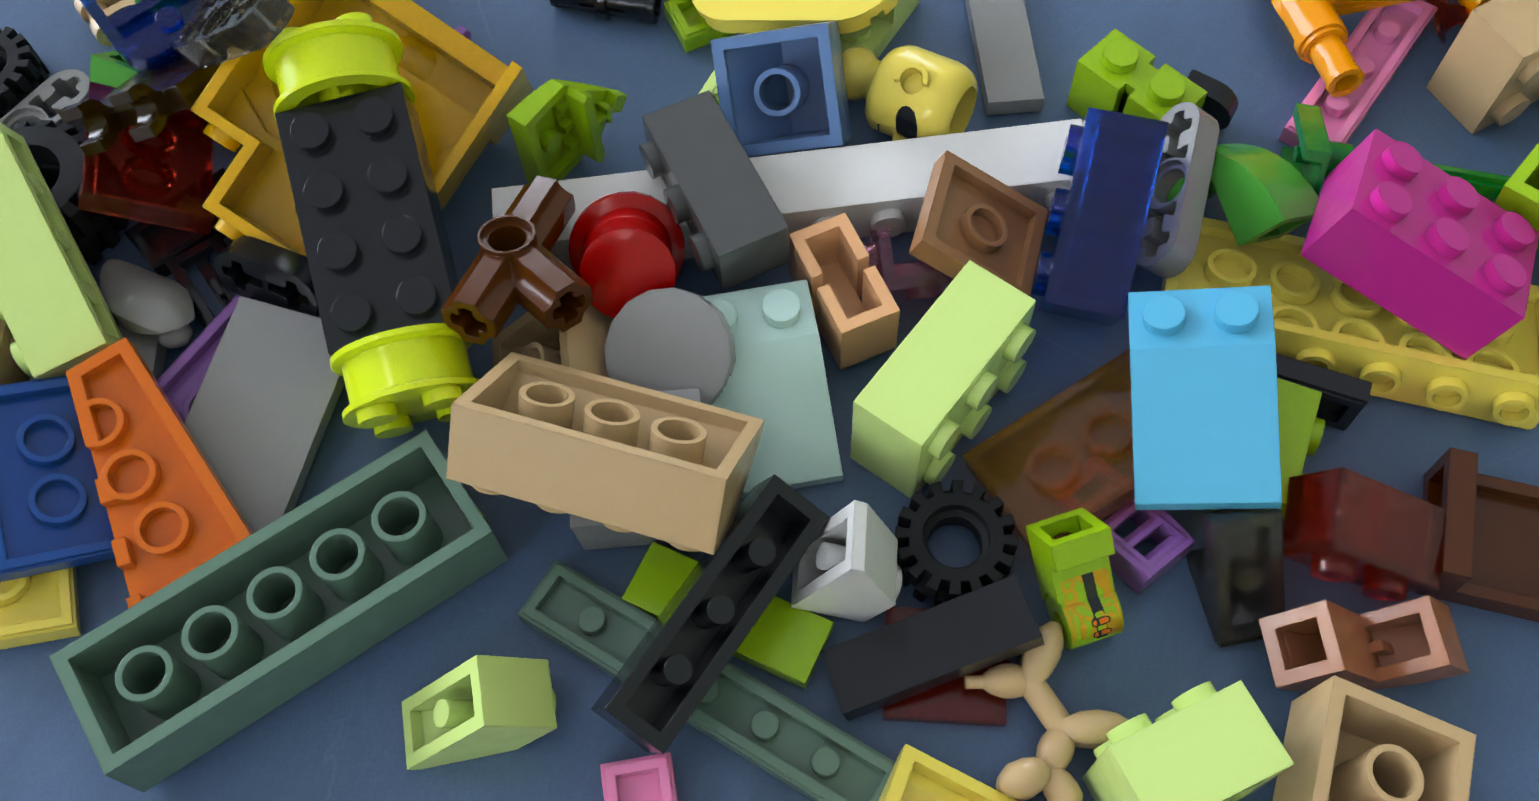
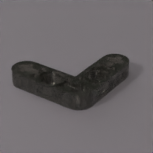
M203 0L176 38L173 48L199 70H203L267 46L288 24L295 8L288 0Z

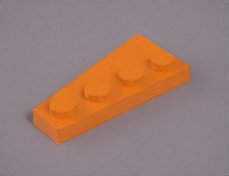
M124 337L65 371L85 447L91 450L98 479L94 481L100 504L107 509L115 539L111 541L116 564L118 568L123 570L130 596L126 598L128 609L253 534L246 520L132 342Z

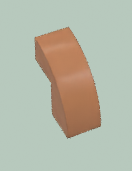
M1430 595L1363 614H1357L1328 600H1322L1258 619L1275 687L1278 689L1307 692L1334 675L1366 689L1376 690L1430 682L1470 673L1449 606Z

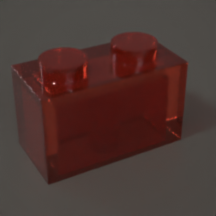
M1344 467L1289 477L1281 556L1310 567V575L1314 578L1330 582H1351L1362 586L1361 594L1368 598L1382 601H1404L1407 599V592L1439 589L1445 509Z

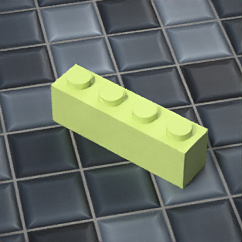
M0 122V320L6 321L15 341L10 344V350L14 360L25 374L33 376L35 379L66 376L65 371L122 339L123 336L24 137Z

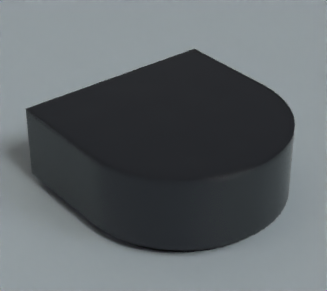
M1192 69L1188 79L1208 92L1202 110L1218 121L1220 130L1225 129L1230 124L1238 108L1236 95L1224 83Z

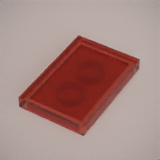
M90 81L86 100L94 99L99 101L116 88ZM190 107L175 112L168 117L166 126L155 137L135 142L128 132L135 126L132 125L118 133L116 142L107 151L88 157L82 151L78 209L209 235L214 221V214L202 207L213 190L212 138L203 133L209 122L192 112ZM85 125L83 132V142L86 141L89 137V131L87 130Z

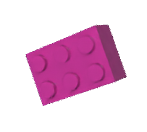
M1376 128L1326 176L1301 256L1463 359H1467L1525 318L1539 232L1532 228L1531 224L1523 216L1515 212L1505 211L1477 193L1468 181L1457 176H1450L1422 158L1413 146L1402 141H1395Z

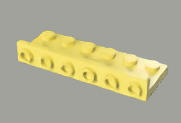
M1203 217L1198 247L1192 262L1179 275L1172 278H1163L1161 291L1270 285L1276 353L1372 382L1371 396L1526 430L1534 429L1539 423V286L1530 285L1525 318L1467 359H1463L1301 256L1306 239L1303 237L1286 234L1281 238L1238 246L1229 222Z

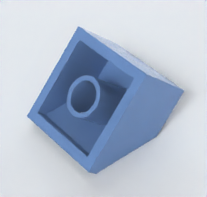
M837 20L710 40L720 109L748 157L844 145L852 137Z

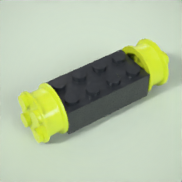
M350 12L339 16L335 20L312 23L302 27L280 29L272 34V43L265 50L262 63L267 77L278 85L280 96L274 104L273 112L279 130L327 349L331 356L329 361L331 370L335 374L344 377L350 405L342 411L343 423L353 428L374 429L376 438L385 439L401 436L413 431V423L438 418L439 422H450L451 404L474 385L479 378L473 376L467 351L473 343L463 341L458 333L444 323L441 314V308L459 283L418 113L413 106L415 102L414 90L410 82L400 76L398 64L403 57L401 39L392 29L373 22L372 17L363 12Z

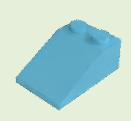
M1271 286L1128 292L1135 510L1281 509L1282 490L1277 362Z

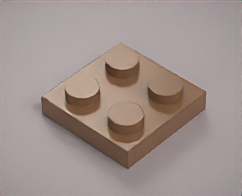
M947 150L933 165L909 254L953 279L967 262L971 260L1030 296L1048 209Z

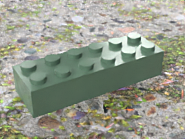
M424 430L49 656L105 776L144 793L509 560L493 531L460 482L446 479L447 461L427 430Z

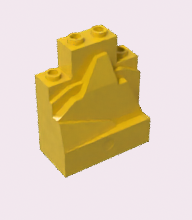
M264 0L190 109L209 122L203 130L204 134L234 153L243 145L202 207L219 218L214 227L232 240L241 236H250L307 256L279 130L273 112L274 104L280 96L278 85L267 77L262 63L263 54L272 43V34L280 29L302 27L312 23L335 20L339 16L350 12H363L369 14L373 22L389 27L398 34L403 45V57L398 64L400 76L410 82L414 90L415 102L413 106L418 113L441 211H443L489 142L495 146L498 144L509 127L506 115L533 92L523 68L514 61L507 66L412 0Z

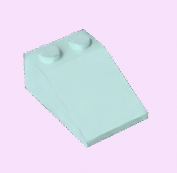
M807 279L703 296L704 299L710 301L723 312L734 334L736 362L732 375L729 376L727 385L722 390L723 392L711 405L765 420L763 432L741 498H745L754 486L774 474L793 489L843 481L821 342Z

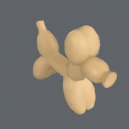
M1049 621L1039 627L1045 645L1022 653L1019 665L1003 663L988 668L982 675H965L964 687L965 689H984L990 695L1003 699L1024 697L1047 730L1039 740L1036 757L1020 758L1008 763L1002 769L996 779L995 788L997 791L1017 801L1030 800L1041 791H1043L1047 801H1082L1083 793L1079 783L1065 770L1072 761L1075 747L1096 749L1109 740L1106 736L1109 731L1129 719L1117 712L1100 709L1083 710L1071 715L1068 713L1046 681L1061 659L1064 647L1062 626L1056 621Z

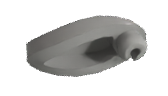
M109 259L102 265L100 290L110 312L123 328L139 334L158 335L159 343L171 349L182 347L192 340L194 331L189 323L195 319L193 300L185 287L165 276L120 259Z

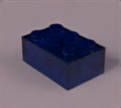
M1089 107L1082 126L1070 124L1058 169V174L1068 175L1069 179L1066 189L1057 187L1055 189L1044 234L1055 236L1052 253L1041 251L1031 290L1032 295L1042 296L1038 311L1112 326L1124 319L1128 292H1130L1169 122Z

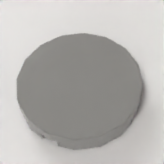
M680 288L648 290L628 301L612 320L604 345L606 371L611 379L656 391L700 388L702 403L708 405L713 404L723 392L722 390L727 385L728 378L732 375L736 362L734 334L723 312L701 295Z

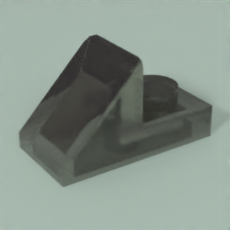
M1219 509L1203 512L1204 548L1189 551L1186 558L1214 642L1222 648L1262 640L1263 636L1258 619L1285 611L1282 511L1280 509Z

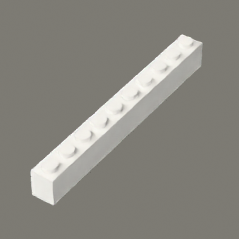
M1081 118L749 158L787 222L789 234L842 213H846L859 238L872 236L891 238L901 233L915 231L933 165L947 150L1048 209L1047 215L1054 217H1065L1078 211H1087L1097 179V172ZM647 170L559 180L560 186L573 194L575 212L550 252L575 272L571 265L568 250L569 239L574 223L582 211L594 201L606 195L627 191L648 194L666 204L663 190L667 189L663 179L661 176L652 179ZM524 185L491 188L493 218L506 213ZM683 222L679 225L684 235V259L694 258L688 241V237L692 236V233L686 222Z

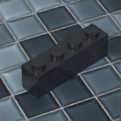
M775 474L754 486L738 507L734 521L714 555L708 553L703 555L591 710L645 751L664 754L830 517Z

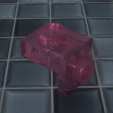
M889 228L870 230L871 243H863L869 254V267L876 266L889 291L905 289L906 300L940 296L942 294L941 284L953 281V278L921 260L894 263Z

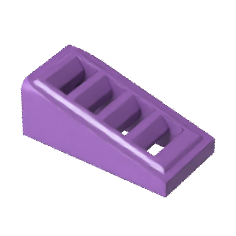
M1097 456L1051 490L1046 497L1061 514L1083 507L1094 515L1112 500L1120 507L1117 512L1104 521L1105 524L1111 527L1115 554L1110 555L1109 560L1111 568L1137 595L1184 559L1196 543V540L1164 510H1135L1134 486ZM1095 481L1103 491L1085 505H1082L1074 497ZM1129 519H1132L1138 528L1122 539L1114 531ZM1149 537L1157 547L1147 555L1142 556L1135 548Z

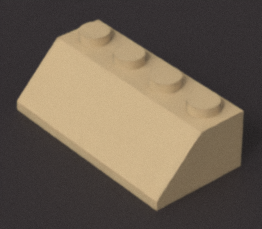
M511 352L451 404L446 479L471 485L475 490L483 494H502L537 504L540 509L546 512L556 514L568 513L600 522L606 528L616 532H635L666 541L682 551H701L714 555L734 521L763 432L765 420Z

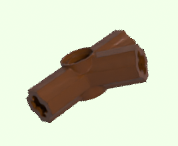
M537 175L531 184L523 186L504 215L496 216L486 221L479 228L477 239L480 252L441 308L444 323L458 333L463 341L485 345L489 338L497 337L518 303L547 329L558 328L564 333L582 321L584 312L593 302L591 286L550 252L575 212L573 194L562 188L557 179Z

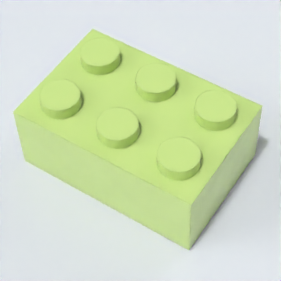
M969 260L853 401L850 458L909 498L921 490L926 483L933 484L941 481L955 460L956 455L951 452L963 435L971 440L978 434L992 411V407L987 404L998 390L1006 394L1009 393L1023 374L1027 361L1022 359V356L1029 348L1036 334V330L1030 327L1036 300Z

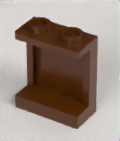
M1450 447L1424 474L1416 594L1430 595L1435 599L1539 622V487L1477 473L1478 453Z

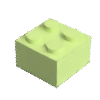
M1242 680L1218 692L1211 681H1208L1174 699L1171 702L1174 708L1159 716L1155 723L1152 724L1147 714L1143 713L1109 731L1106 734L1109 740L1093 750L1097 760L1084 774L1082 779L1095 801H1239L1294 765V762Z

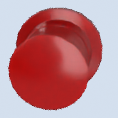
M627 191L606 195L585 208L574 223L570 233L568 250L571 265L576 274L591 286L593 296L591 305L604 315L615 318L628 301L646 291L674 288L684 262L685 242L680 225L675 223L671 211L665 203L648 194Z

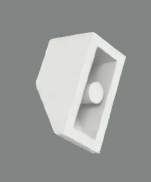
M854 500L828 519L793 569L791 608L864 623L896 605V599L902 586V570L897 564L898 539L868 503Z

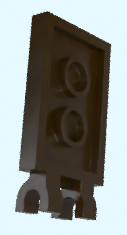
M248 24L173 47L101 100L88 99L69 105L58 111V114L64 123L78 119L82 120L89 131L88 139L80 145L86 157L107 151L116 142L118 133L132 125L135 126L128 132L135 142L155 137L166 126L168 117L175 112L188 109L194 105Z

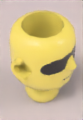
M913 45L894 48L882 60H878L875 53L863 46H855L846 49L842 53L847 99L852 101L862 98L866 99L865 116L868 125L872 129L893 137L892 141L962 133L967 128L976 104L978 86L973 72L962 63Z

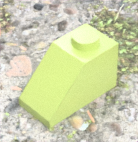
M475 655L401 702L407 770H421L517 750L557 729L555 713L557 701L552 688L549 660Z

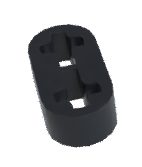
M241 236L237 237L215 258L214 268L217 276L227 288L237 295L312 316L319 310L307 256L254 237Z

